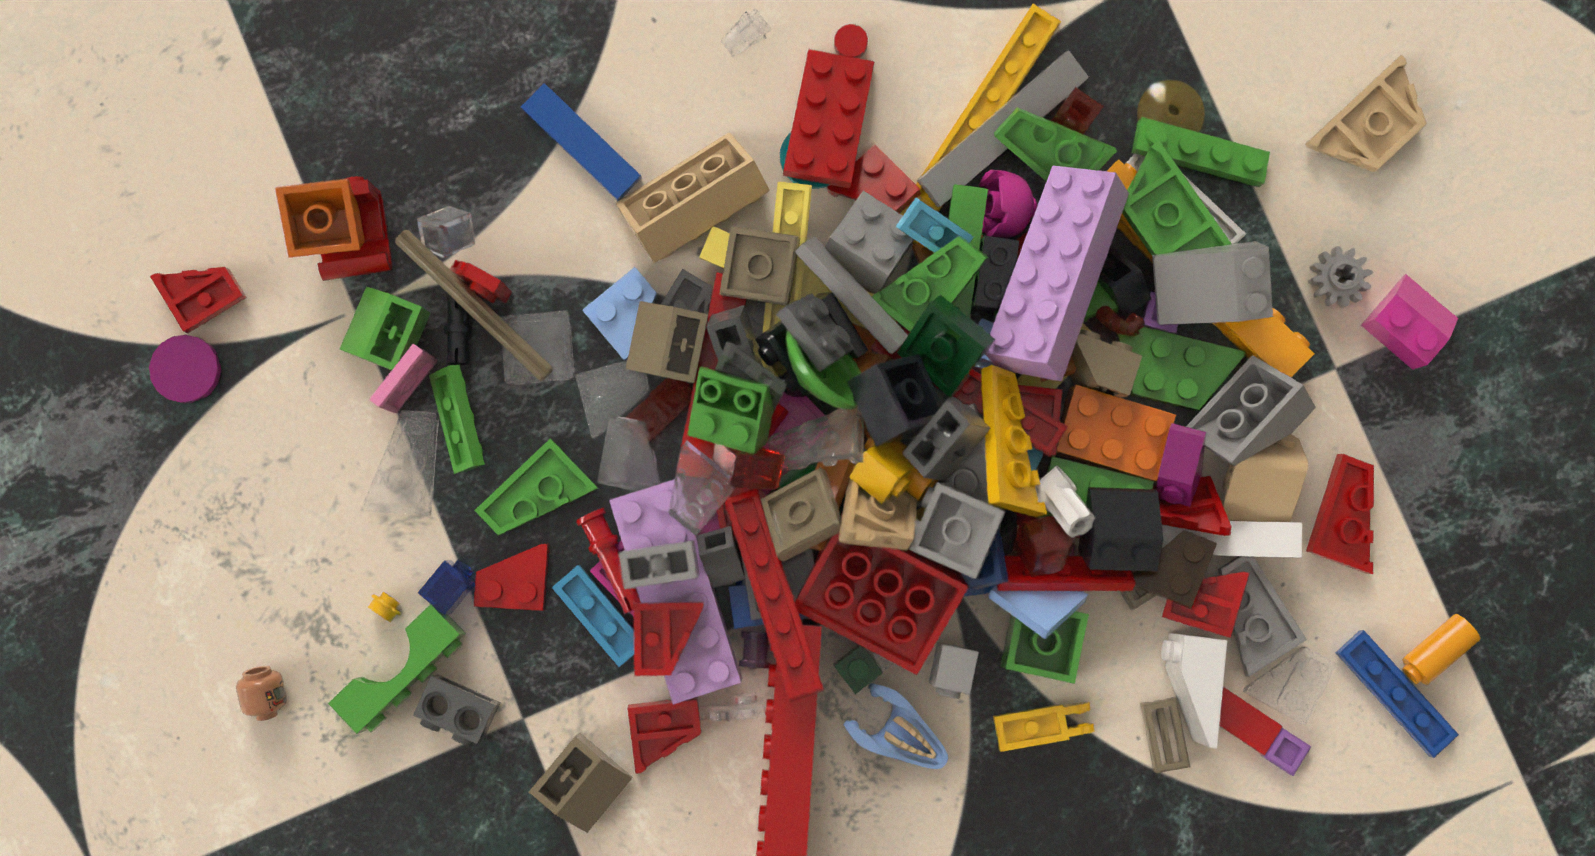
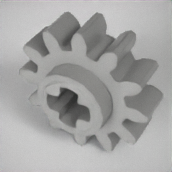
M1340 246L1333 248L1331 254L1324 251L1318 255L1321 263H1314L1309 267L1311 271L1317 273V276L1308 280V284H1318L1319 289L1315 291L1313 296L1319 297L1325 294L1327 296L1325 299L1326 306H1330L1338 300L1340 308H1344L1349 305L1350 300L1356 303L1363 299L1359 291L1363 292L1371 289V285L1363 280L1373 274V271L1362 269L1361 266L1365 264L1366 257L1354 259L1355 248H1351L1344 254ZM1341 272L1340 278L1345 279V282H1338L1339 276H1336L1335 273Z

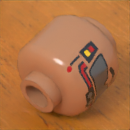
M270 666L254 667L243 672V678L236 684V692L242 713L247 716H256L257 721L276 717L278 715L277 710L281 709L287 702L281 673L271 670Z

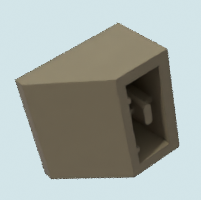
M640 301L626 369L694 383L708 314Z
M1080 330L1071 354L1077 368L1075 373L1070 375L1074 385L1083 386L1119 398L1130 396L1142 355L1133 353V347L1128 344L1113 341L1111 345L1100 341L1101 336L1095 332Z
M578 733L529 793L556 816L588 833L633 777L584 735Z

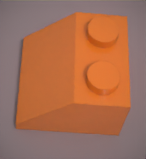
M349 179L275 188L289 258L359 250L362 247L365 238L361 216Z

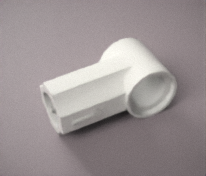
M1055 466L1040 479L1041 485L1035 486L1038 501L1045 502L1046 510L1053 514L1070 537L1083 535L1092 528L1095 517L1075 492L1077 487L1062 469Z

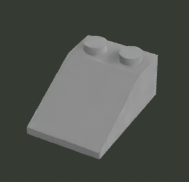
M1253 241L1152 255L1157 323L1159 325L1239 322L1273 317L1269 247Z
M1252 355L1186 427L1205 431V447L1235 466L1293 433L1316 407L1303 384Z

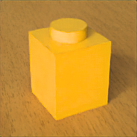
M887 444L878 447L873 445L864 452L849 478L882 504L893 495L898 498L904 493L911 482L907 477L914 466Z

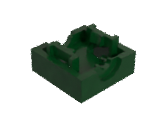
M940 295L928 304L897 351V354L902 358L919 354L932 383L949 397H952L963 387L970 377L969 373L972 368L987 353L996 339L983 330L982 326L977 325L961 312L957 306L955 307ZM949 328L960 335L958 340L953 335L947 333Z

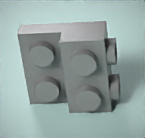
M937 483L935 488L929 487L923 499L922 507L926 508L921 521L915 520L914 540L909 550L977 579L1005 511L945 484Z

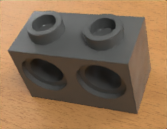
M437 674L430 677L413 715L422 719L420 722L422 726L439 732L441 728L453 733V740L471 746L472 743L478 744L484 740L501 702ZM437 695L444 697L447 701L448 708L444 714H439L433 709L432 702ZM467 710H473L479 715L480 722L477 728H470L465 724L464 715Z

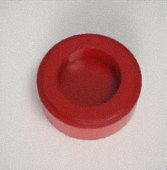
M847 24L839 28L834 38V48L838 55L860 58L866 52L868 37L863 28L855 24Z

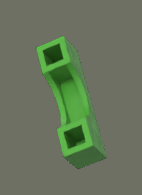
M430 604L405 628L410 645L409 657L406 665L396 677L387 682L372 681L365 677L354 678L328 703L356 734L367 729L373 732L386 720L387 717L383 713L392 705L397 708L405 702L412 694L409 688L417 680L421 683L426 681L438 669L434 664L443 655L449 658L463 645L460 639L466 633L439 604Z

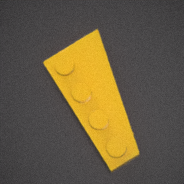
M994 365L981 368L983 421L990 427V430L985 435L988 504L1033 517L1046 515L1045 502L1038 501L1035 486L1041 485L1038 471L1031 470L1027 451L1032 450L1030 436H1027L1020 422L1025 417L1016 374Z

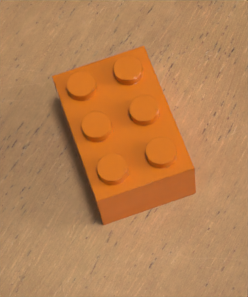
M1074 385L1068 390L1060 422L1067 425L1068 428L1057 444L1056 456L1156 482L1171 424H1174L1176 414Z

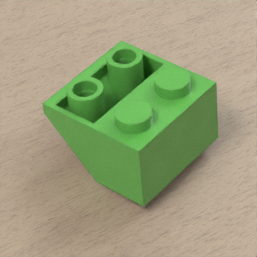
M366 287L339 350L392 371L412 344L417 346L431 313L412 302Z
M705 367L699 368L687 435L755 454L768 441L773 415L769 385Z

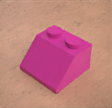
M1405 274L1361 326L1413 370L1426 366L1449 341L1458 318Z

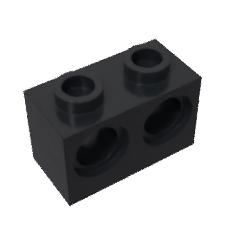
M984 236L981 239L979 250L988 259L976 273L972 309L999 311L1016 265L1019 247L1018 240Z

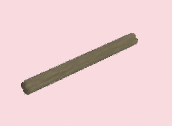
M404 230L398 235L395 243L538 380L543 381L553 371L552 366L409 230Z

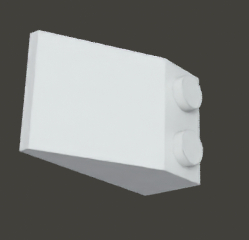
M1169 633L1168 640L1163 641L1161 656L1162 660L1166 661L1165 668L1192 740L1210 748H1217L1227 640Z

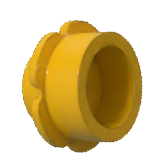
M382 592L380 596L372 594L371 597L374 599L369 604V609L389 622H392L396 615L400 616L401 612L397 609L400 602L385 592Z

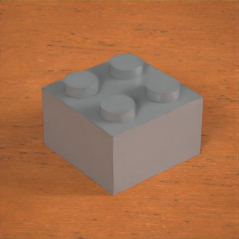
M863 191L830 236L825 248L859 284L876 294L882 290L910 249L914 239L896 227L903 215Z

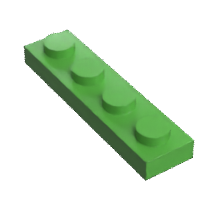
M1144 117L1137 123L1132 153L1146 157L1153 143L1159 140L1178 166L1260 187L1265 183L1270 156L1269 151Z

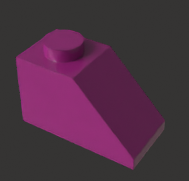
M1171 424L1157 479L1159 499L1172 504L1191 506L1202 476L1206 440L1205 431Z

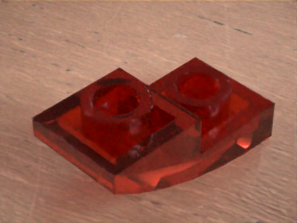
M666 378L650 392L649 397L623 419V423L647 446L690 405L693 389L685 381Z

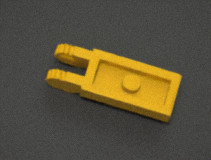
M1080 702L1064 706L1063 704L993 716L999 751L1070 740L1069 737L1095 732L1094 724L1088 722L1067 727L1065 715L1086 713L1091 710L1090 703Z

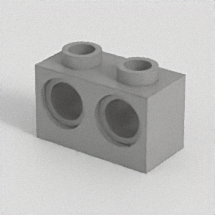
M937 642L929 683L936 687V692L939 695L960 699L961 693L970 695L978 652L964 647Z

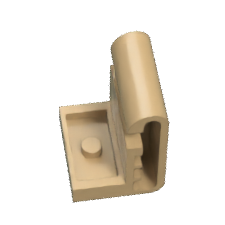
M1290 434L1235 466L1229 463L1222 485L1223 491H1226L1224 500H1221L1229 521L1291 522L1308 471V460L1299 438Z

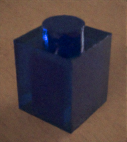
M459 559L455 563L451 560H444L419 590L418 594L442 614L450 615L475 586V579L471 577L474 571Z

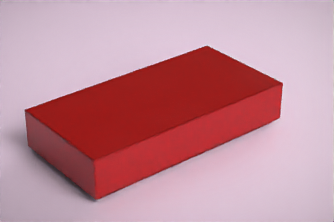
M1223 687L1219 727L1258 753L1265 755L1283 726Z

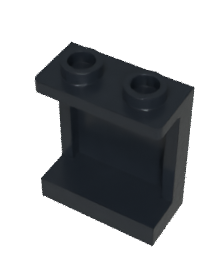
M832 292L818 293L815 297L821 299L826 304L829 310L828 315L836 325L841 326L848 333L850 343L854 347V350L849 354L852 358H859L868 349L836 296ZM779 321L755 339L760 347L758 353L768 366L773 367L778 378L787 384L784 390L786 395L804 397L809 392L801 386L793 371L786 347L787 328Z

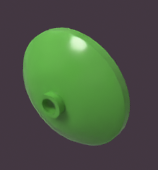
M787 330L786 347L791 366L801 386L818 399L836 408L856 409L858 405L853 400L847 381L861 372L852 356L847 354L829 367L819 371Z

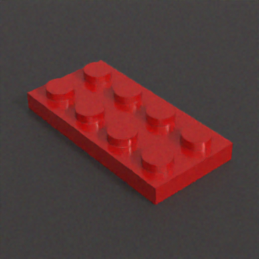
M808 49L783 176L845 188L851 187L875 61Z

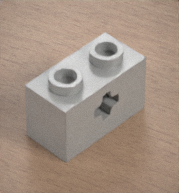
M694 540L619 552L624 589L699 577Z

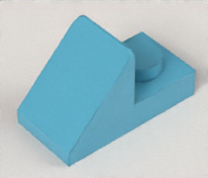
M918 198L914 199L896 225L898 229L934 253L958 236H962L969 243L973 239L971 234Z

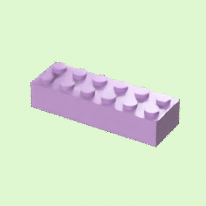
M1052 166L990 333L996 340L985 355L995 366L1014 373L1062 381L1129 195L1117 173Z
M674 479L609 500L625 550L690 540L695 542L699 569L698 578L636 587L641 602L704 601V608L672 675L664 676L672 703L676 704L741 683L742 675L715 589L711 587L699 556L697 532L680 479Z

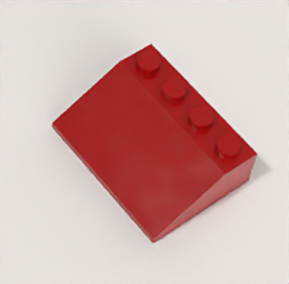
M840 532L829 537L824 551H820L795 599L798 612L917 675L969 588L961 572L909 550V548L904 550L843 543L839 541Z

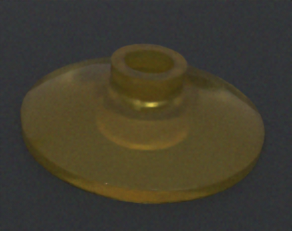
M1166 80L1152 85L1143 94L1137 108V119L1139 121L1144 117L1199 132L1204 123L1205 109L1201 97L1191 86L1176 80ZM1168 106H1177L1179 114L1172 115L1168 110Z

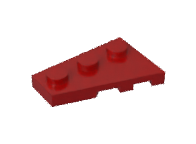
M1337 454L1306 552L1373 575V562H1370V543H1373L1374 530H1370V509L1374 507V465L1345 454Z

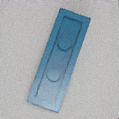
M577 565L556 583L552 589L617 666L620 667L634 655V628L581 565Z

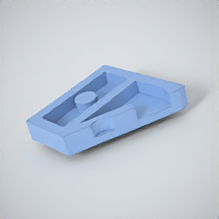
M634 267L586 306L583 312L626 362L639 302L654 303L657 293Z

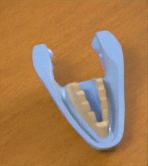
M870 683L868 688L873 697L881 696L884 702L888 701L892 704L891 716L883 729L874 735H869L865 729L861 730L857 721L846 720L843 725L850 736L861 747L871 752L929 769L943 768L948 761V754L942 743L911 704L899 692L886 686Z

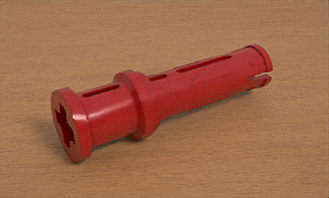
M601 508L579 518L575 522L577 526H582L590 543L588 549L593 555L597 554L621 604L623 613L626 614L634 610L635 602L641 601L636 587L624 589L619 551L616 547L619 538L617 535L612 534L604 517L606 511L604 508Z

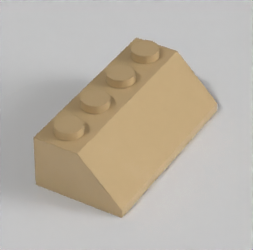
M728 132L615 204L647 254L656 263L661 259L671 256L675 250L686 243L698 239L712 226L728 220L734 213L745 206L757 202L761 196L770 190L754 159L733 135Z

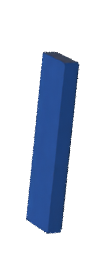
M545 83L521 106V109L617 201L621 200L642 178L624 158Z
M1359 630L1335 652L1429 757L1435 758L1459 735L1364 630Z

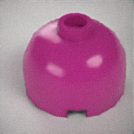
M1002 170L986 172L979 186L988 189L982 233H986L985 236L1004 239L1022 233L1031 218L1034 217L1037 209V202L1029 185L1022 177L1011 172Z

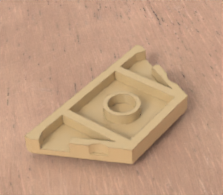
M1401 54L1305 145L1309 149L1372 172L1377 171L1427 124L1422 108L1417 104L1418 96L1414 83H1409L1404 68L1407 64L1405 57Z
M862 453L859 454L856 465L862 457ZM850 479L846 489L839 541L849 544L907 550L914 540L917 499L905 490L900 497L896 498L893 495L881 504Z

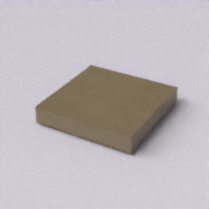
M731 226L719 295L783 306L789 305L798 256L795 251L799 248L800 237Z
M821 467L761 499L776 555L783 562L839 533L841 530L842 519L827 472Z

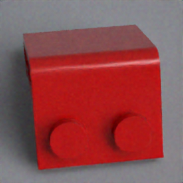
M356 176L345 179H349L359 206L365 241L359 250L321 254L322 262L317 263L323 281L392 270L383 198L381 192L368 179L364 180V177Z

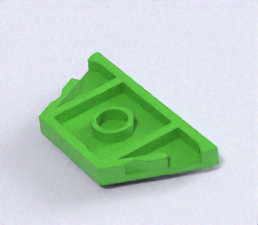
M1159 140L1154 142L1127 189L1129 195L1122 212L1151 255L1231 245L1230 240Z
M1117 320L1114 323V331L1117 333L1119 342L1132 346L1133 353L1142 355L1130 395L1193 411L1200 410L1245 355V351Z

